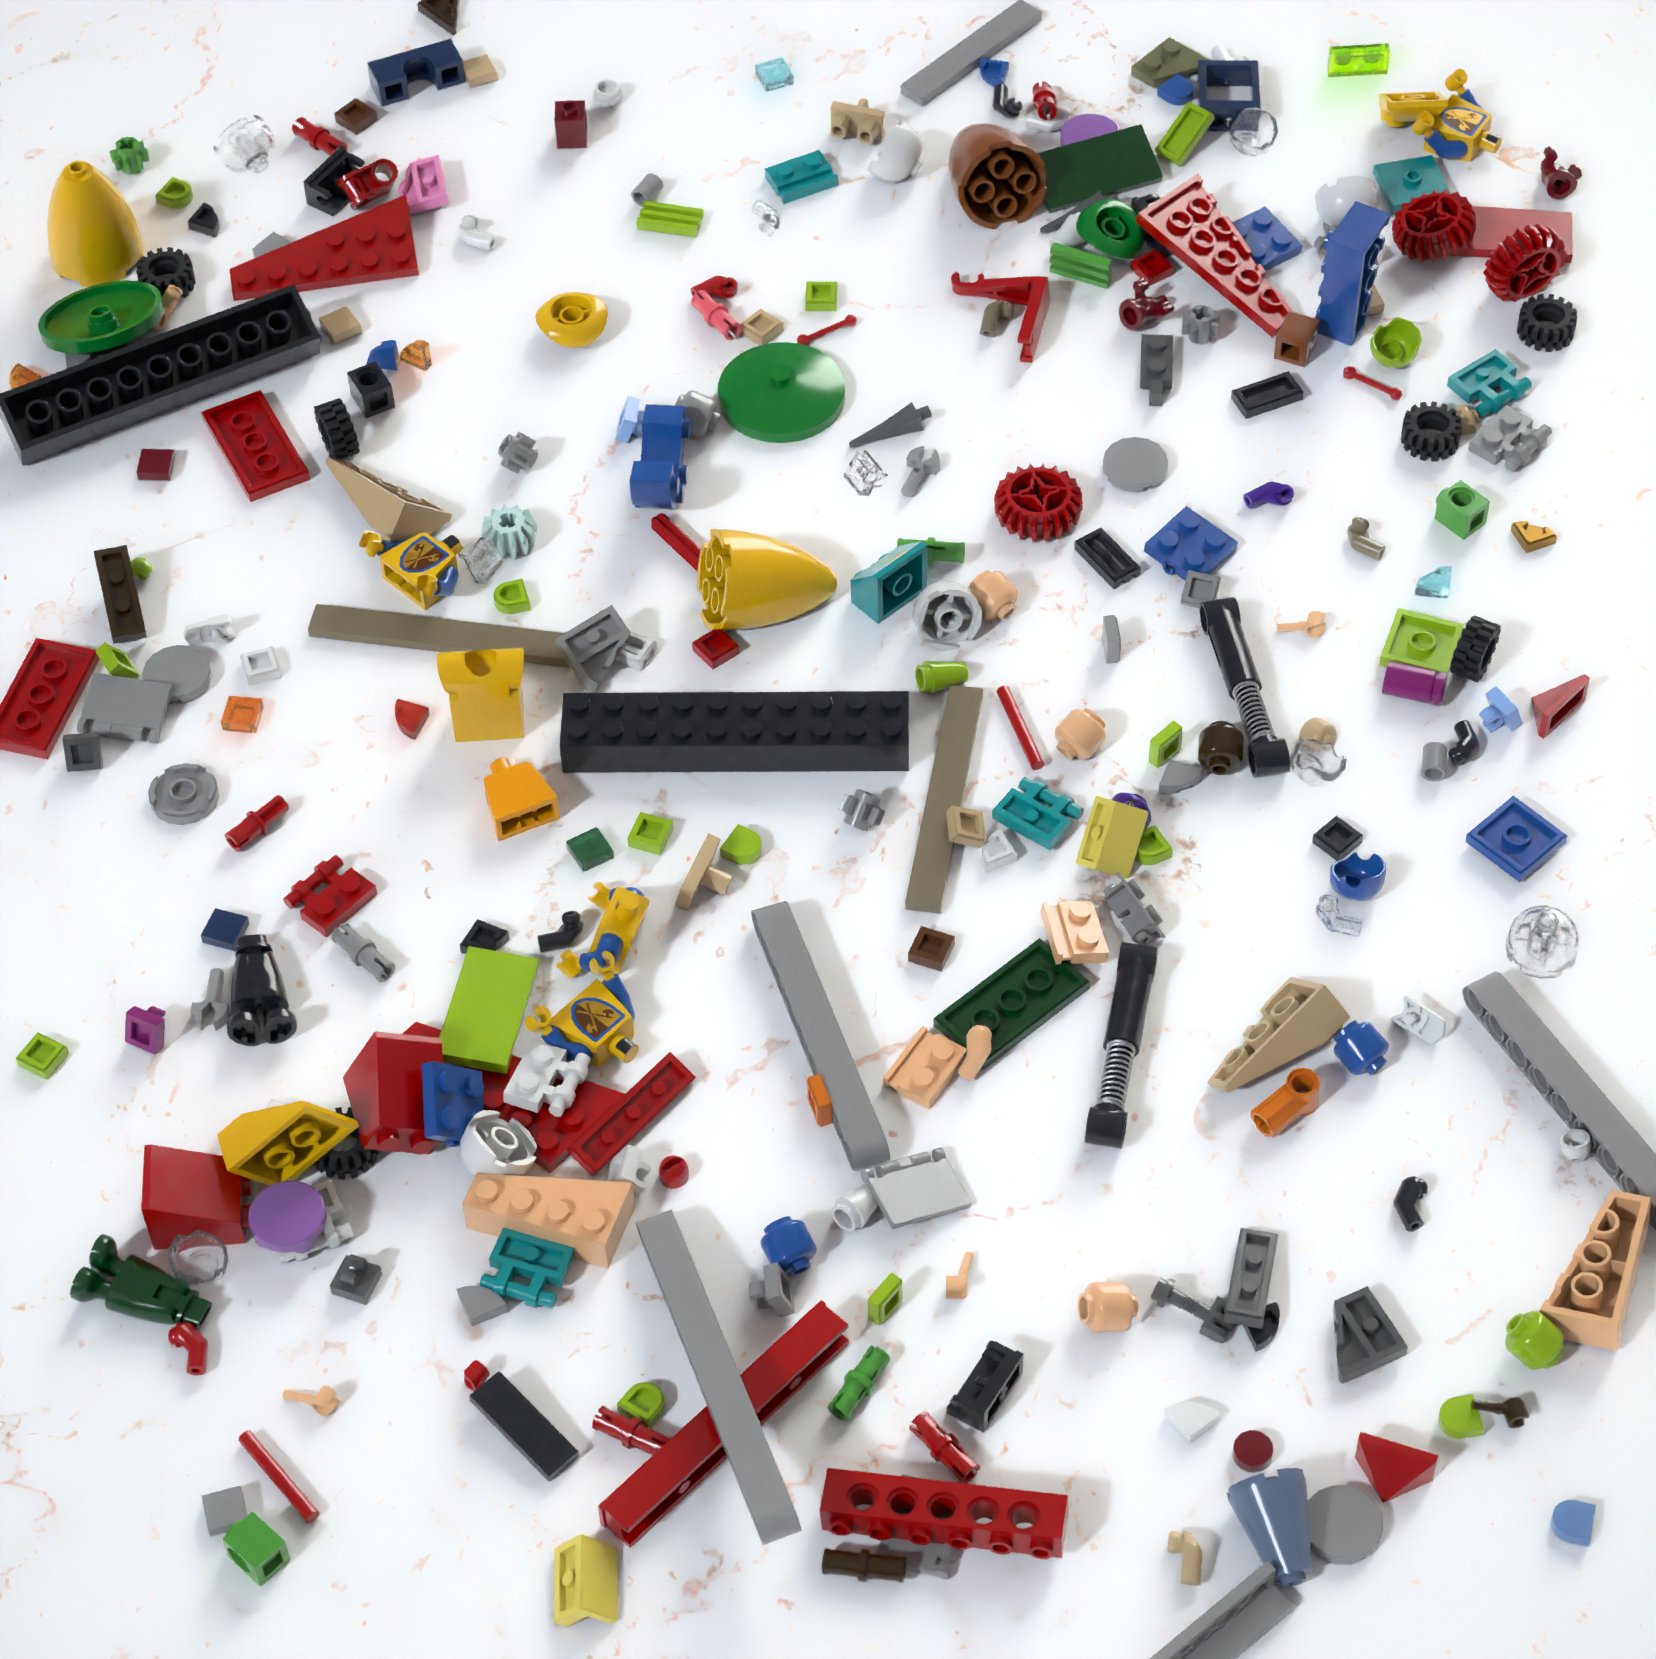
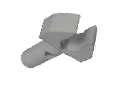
M924 446L917 447L909 452L906 457V466L912 468V471L901 488V493L904 496L911 497L914 494L924 474H938L940 470V457L936 449H934L931 458L924 460V462H921L924 457Z
M220 968L210 970L205 1000L202 1002H192L191 1005L192 1019L201 1031L204 1026V1018L210 1014L211 1010L214 1012L213 1025L215 1031L223 1027L229 1020V1004L220 1002L224 971Z

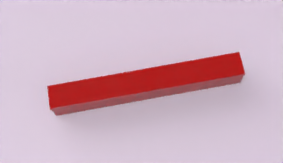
M820 1300L740 1374L761 1426L849 1344V1339L843 1335L849 1328L848 1323L828 1308L823 1300ZM707 1406L598 1505L600 1525L604 1528L607 1527L629 1548L640 1540L727 1458Z

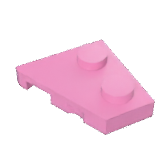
M435 155L409 163L405 172L406 177L397 190L399 197L407 195L409 214L412 215L450 204L440 156Z

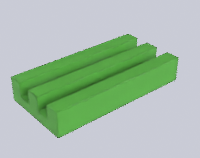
M1053 243L1050 248V254H1052L1050 263L1052 264L1049 267V272L1104 289L1109 287L1111 283L1112 259L1059 243Z

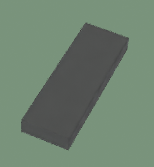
M1240 1228L1223 1322L1262 1329L1278 1234Z

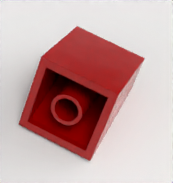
M374 1031L342 1078L354 1119L357 1120L359 1125L357 1130L363 1149L421 1155L430 1154L439 1140L425 1138L421 1064L431 1061L443 1063L442 1042L440 1038Z
M152 1144L144 1145L141 1211L154 1250L246 1243V1228H250L248 1218L250 1205H247V1196H253L252 1179L227 1171L224 1158L221 1155Z

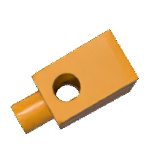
M504 757L498 758L491 763L490 771L492 774L485 776L483 782L488 808L498 841L560 819L556 793L531 763L522 762L511 766L509 760Z

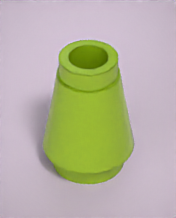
M924 661L922 665L916 666V684L920 692L933 694L949 688V685L967 682V665L965 662Z

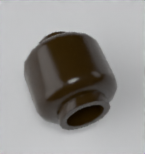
M1215 721L1200 732L1198 761L1201 766L1215 775H1225L1241 765L1244 737L1242 732L1232 723Z

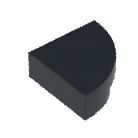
M205 202L201 204L187 221L190 230L214 238L219 232L218 216L214 212L213 207Z
M477 919L459 945L460 952L466 954L468 946L496 951L509 940V932Z
M1277 1302L1266 1305L1262 1329L1243 1326L1255 1352L1268 1346L1277 1334L1280 1320V1309Z

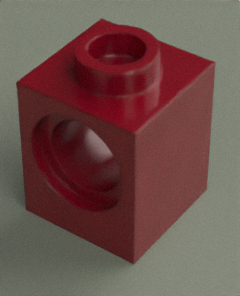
M585 100L555 101L554 124L557 149L587 148L588 125Z

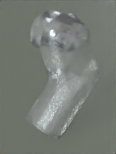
M1322 895L1319 898V905L1316 906V914L1325 927L1332 932L1360 937L1363 919L1343 916L1337 908L1338 899L1333 895Z

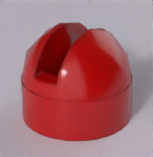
M670 1155L661 1161L658 1169L659 1179L665 1187L676 1189L687 1183L689 1168L682 1157Z

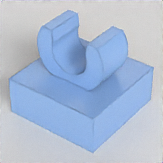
M631 396L627 397L619 415L615 440L628 443L632 433L642 437L644 411H639L640 399Z
M1494 686L1485 693L1489 706L1484 708L1479 713V716L1484 720L1482 724L1490 733L1496 731L1503 723L1511 732L1523 724L1518 708L1497 686Z

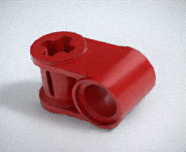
M378 159L360 169L345 174L337 181V186L345 191L351 201V209L358 210L391 191L398 176V169L391 160ZM383 173L389 180L381 181L375 174Z

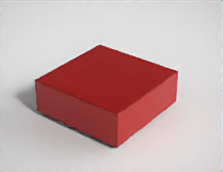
M1157 249L1131 260L1130 269L1140 279L1145 278L1144 281L1149 282L1150 286L1174 275V266Z
M711 630L692 642V650L712 670L740 654L739 645L723 630Z

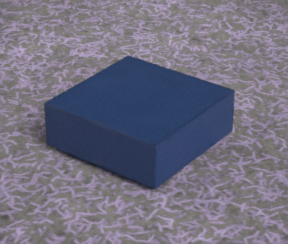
M215 908L200 935L202 943L235 951L238 947V939L244 936L250 924L248 916Z

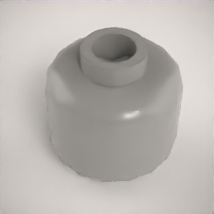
M690 390L685 395L680 393L675 403V406H685V419H691V435L700 438L706 434L707 430L714 432L721 414L716 412L717 402L713 398Z

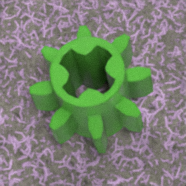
M134 137L119 139L115 142L116 150H110L111 161L115 164L116 171L121 170L128 175L139 173L144 169L143 162L150 160L148 150L144 147L143 141H137Z

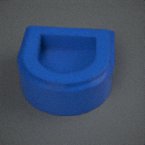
M1177 73L1157 87V96L1172 105H1185L1188 101L1192 100L1194 87L1188 79Z

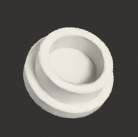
M602 79L595 84L592 92L593 100L603 106H612L622 99V89L615 80Z

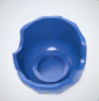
M1355 852L1346 860H1338L1331 865L1329 873L1330 884L1333 890L1344 898L1356 901L1369 900L1380 892L1383 887L1386 875V862L1375 853L1365 860L1361 859Z

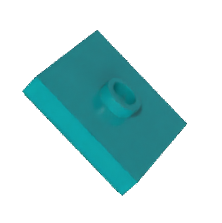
M1433 155L1375 164L1373 167V174L1391 213L1401 210V204L1410 203L1411 197L1418 198L1422 195V192L1431 194L1434 189L1438 193H1442L1445 189H1448L1450 192Z

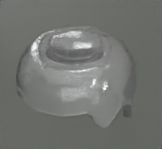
M1259 108L1244 109L1233 122L1229 132V139L1233 147L1242 154L1252 157L1265 154L1273 146L1278 135L1277 121L1265 110Z
M1303 739L1293 747L1290 755L1292 771L1302 783L1309 787H1326L1341 776L1346 768V756L1338 757L1333 743L1322 744L1315 739Z
M199 1229L186 1236L178 1234L168 1249L171 1272L179 1281L190 1288H205L213 1285L223 1278L229 1265L227 1247L217 1236Z

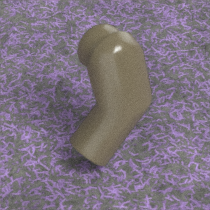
M998 300L987 305L983 314L980 334L986 337L995 336L998 321H1001V318L1010 320L1013 317L1014 305L1012 303H1004V300Z
M1354 517L1351 525L1347 528L1351 547L1379 561L1385 551V545L1369 538L1367 529L1370 524L1367 519Z

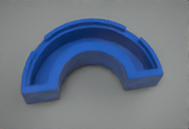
M646 404L642 420L641 460L633 461L629 480L631 500L635 508L674 510L678 503L683 504L684 484L688 482V465H683L685 439H690L691 419H685V406Z

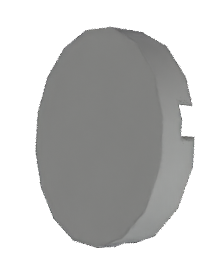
M1122 438L1112 443L1105 451L1102 469L1113 486L1124 491L1141 492L1146 487L1152 486L1154 488L1166 478L1168 458L1166 452L1158 443L1147 438Z
M184 645L166 647L154 653L146 661L142 672L143 680L173 685L168 704L181 700V703H185L197 698L208 688L211 681L208 658L202 651Z
M183 763L170 766L164 770L165 773L159 778L156 776L151 781L148 790L151 809L159 819L169 824L185 825L196 823L213 811L219 799L216 778L213 774L211 775L206 772V768L197 764Z
M1333 1485L1318 1490L1308 1500L1310 1543L1313 1552L1320 1558L1334 1564H1353L1361 1561V1558L1366 1557L1369 1553L1371 1555L1377 1549L1383 1532L1382 1514L1376 1502L1364 1491L1351 1486Z

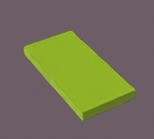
M468 946L439 1036L442 1042L443 1063L507 1074L538 972V958Z

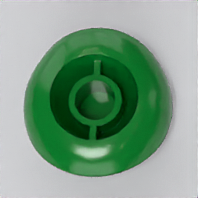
M1103 199L1086 207L1077 219L1076 229L1078 234L1095 249L1107 255L1130 260L1138 256L1144 243L1143 228L1135 222L1138 215L1137 212L1120 200Z

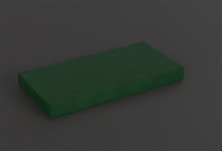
M1142 124L1038 153L1046 166L1045 186L1047 191L1043 200L1049 213L1078 206L1098 191H1101L1103 197L1106 198L1113 194L1116 195L1155 184L1163 179L1162 172Z
M1039 938L934 1017L933 1026L949 1040L967 1048L966 1036L973 1026L981 1025L988 1027L992 1034L991 1053L981 1067L984 1070L1089 990L1090 981L1066 960H1062L1061 964H1055L1051 947Z

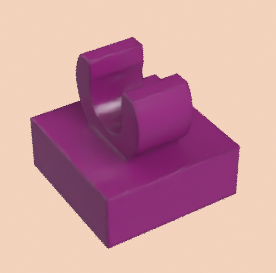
M136 1006L129 1009L125 1016V1042L156 1055L164 1048L165 1018L162 1017L166 1014V1011L156 1006L149 1007L147 1011Z

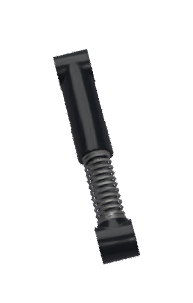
M1229 597L1201 602L1199 614L1202 630L1205 635H1209L1228 694L1235 700L1250 743L1247 747V755L1252 776L1257 778L1290 772L1289 749L1284 738L1279 739L1275 736L1272 723H1270L1271 721L1260 692L1262 684L1241 626L1240 610L1236 598Z
M1126 942L1121 943L1116 982L1103 1042L1106 1054L1100 1077L1097 1102L1094 1107L1090 1106L1085 1143L1119 1149L1123 1148L1128 1112L1124 1110L1133 1060L1140 1051L1150 988L1156 970L1158 947Z

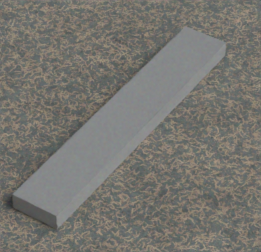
M1023 0L1016 1L900 85V93L920 106L925 105L980 65V58L988 59L1041 21L1042 11Z

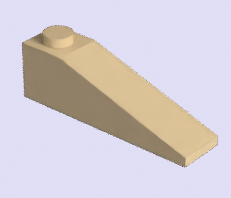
M327 456L325 463L370 527L382 534V540L395 542L410 539L420 533L430 535L451 520L453 514L424 498L419 500L408 495V490L382 481L381 477L351 462Z
M1290 977L1259 1010L1263 1014L1259 1023L1256 1026H1248L1242 1035L1246 1040L1243 1045L1234 1048L1227 1054L1207 1083L1211 1088L1229 1093L1333 1039L1343 1029L1342 1025L1351 1016L1326 985Z

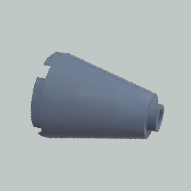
M1300 1468L1277 1469L1278 1476L1266 1478L1264 1473H1260L1235 1483L1228 1488L1229 1492H1226L1230 1506L1262 1563L1264 1564L1268 1561L1276 1569L1274 1582H1282L1285 1588L1306 1582L1305 1575L1312 1572L1307 1486L1303 1469Z

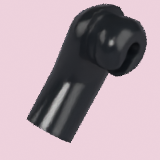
M998 84L994 87L993 109L1008 119L1019 116V112L1022 110L1021 101L1019 100L1015 103V98L1008 100V87L1006 85Z
M1468 720L1460 721L1454 726V731L1459 741L1456 743L1457 746L1449 749L1448 755L1455 765H1461L1464 761L1469 762L1480 749V743Z
M568 911L562 915L563 924L557 932L537 935L540 953L565 949L574 944L584 927L581 915L577 911Z
M1416 1176L1407 1177L1401 1182L1393 1201L1394 1207L1408 1232L1416 1231L1424 1224L1415 1205L1418 1199L1424 1197L1423 1194H1427L1428 1185L1424 1179Z

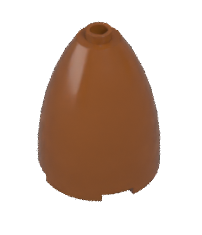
M989 123L971 124L958 132L949 153L950 180L958 202L966 215L974 223L989 229H996L997 224L1015 220L1020 224L1029 218L1041 205L1047 191L1045 186L1046 166L1029 143L1014 132ZM988 202L990 207H987L981 203Z

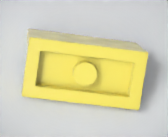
M1096 795L1075 863L1117 876L1116 873L1120 872L1123 878H1129L1148 817V811Z
M579 1534L554 1548V1623L568 1627L589 1616L612 1624L618 1621V1550L614 1546Z

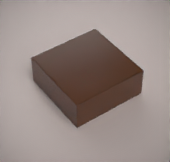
M357 98L334 113L335 122L355 135L378 120L376 110Z
M921 926L908 952V961L942 972L955 945V936Z

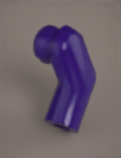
M1270 481L1245 493L1243 500L1250 509L1264 502L1283 506L1292 501L1294 490L1288 484Z

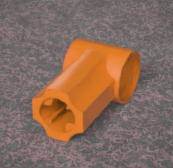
M1308 1068L1292 1070L1287 1075L1286 1083L1251 1111L1250 1117L1257 1129L1266 1137L1271 1136L1274 1138L1299 1116L1313 1113L1317 1109L1319 1102L1320 1081L1318 1075ZM1303 1090L1308 1093H1298L1297 1091Z

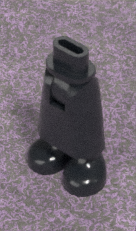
M263 934L241 936L238 939L239 947L235 950L236 959L231 983L232 1016L227 1021V1034L231 1040L245 1046L258 1045L261 1040L260 1023L257 1018V1006L261 1005L264 1016L265 1040L269 1044L280 1043L290 1038L296 1032L297 1021L295 1015L288 1010L289 1003L286 989L273 955V949L268 944L267 937Z

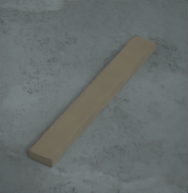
M316 604L308 626L310 637L435 652L523 647L524 662L571 668L554 643L555 638L564 634L559 632Z
M949 685L905 901L906 910L941 914L954 843L949 842L946 811L952 805L962 807L983 700V689Z

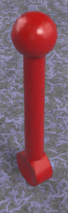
M849 314L845 317V320L810 335L801 334L797 337V343L809 346L810 341L844 326H854L857 322L856 316Z
M1347 366L1343 369V377L1345 379L1361 381L1389 394L1392 400H1399L1402 397V391L1399 388L1391 389L1357 373L1356 369L1352 366Z

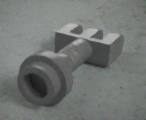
M1160 1277L1151 1295V1298L1157 1301L1156 1305L1164 1308L1168 1302L1180 1309L1183 1308L1184 1311L1186 1310V1312H1190V1314L1204 1321L1199 1331L1200 1334L1218 1343H1224L1228 1336L1226 1331H1230L1234 1325L1223 1322L1227 1300L1217 1296L1212 1307L1175 1289L1176 1280L1170 1277L1168 1280Z

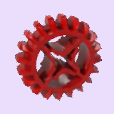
M1435 189L1431 194L1422 192V195L1418 198L1411 197L1410 203L1401 204V210L1395 212V218L1392 221L1394 243L1402 255H1408L1410 260L1418 258L1421 263L1427 259H1431L1434 263L1437 258L1442 257L1446 260L1448 255H1458L1459 248H1467L1468 242L1474 240V232L1477 231L1475 210L1467 200V197H1461L1459 192L1450 194L1448 189H1445L1442 193H1438Z
M1540 223L1534 226L1528 224L1523 230L1517 228L1514 234L1511 236L1507 235L1502 243H1497L1498 248L1489 253L1491 258L1484 263L1486 269L1483 274L1486 277L1485 281L1488 284V288L1502 301L1510 299L1516 302L1519 298L1525 299L1539 291L1543 292L1544 287L1548 284H1553L1552 279L1561 274L1559 269L1566 264L1564 261L1567 256L1566 246L1563 244L1560 236L1548 226H1542Z
M1030 463L1027 469L1017 466L1015 473L1007 472L1004 480L999 481L996 493L994 494V512L996 518H999L1001 527H1007L1009 535L1018 533L1020 540L1025 537H1031L1033 543L1037 538H1043L1047 543L1050 536L1060 539L1062 532L1070 533L1071 528L1077 525L1083 510L1081 488L1078 487L1076 478H1070L1068 471L1059 473L1057 466L1048 469L1044 463L1041 467H1033Z

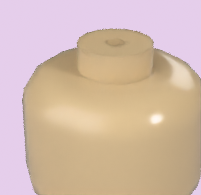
M1466 405L1454 408L1456 416L1460 415L1461 436L1476 432L1478 430L1476 422L1480 421L1475 409L1470 411Z
M1318 717L1306 721L1299 734L1300 741L1313 751H1320L1324 747L1331 749L1335 745L1337 738L1335 726Z

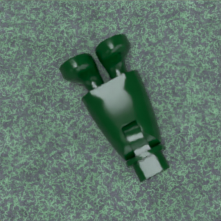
M101 1234L93 1244L89 1256L91 1269L85 1266L82 1267L75 1275L70 1290L71 1298L81 1303L103 1299L105 1300L106 1309L166 1325L186 1322L192 1324L198 1330L202 1327L212 1308V1302L200 1298L198 1291L189 1288L186 1284L152 1263L134 1254L127 1257L125 1261L120 1259L116 1241L113 1237L106 1234ZM101 1275L114 1277L115 1279L113 1283L105 1280Z

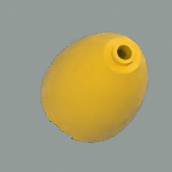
M73 161L66 165L56 180L48 207L47 237L53 268L61 278L65 276L71 280L79 281L83 287L120 281L127 277L126 272L137 262H140V258L144 255L143 241L132 210L114 183L99 169L85 161Z
M711 529L710 542L702 544L698 563L697 591H702V600L706 609H702L700 614L704 625L709 630H741L776 624L814 609L828 600L831 593L836 591L837 578L835 573L831 572L829 566L814 555L782 540L741 530Z

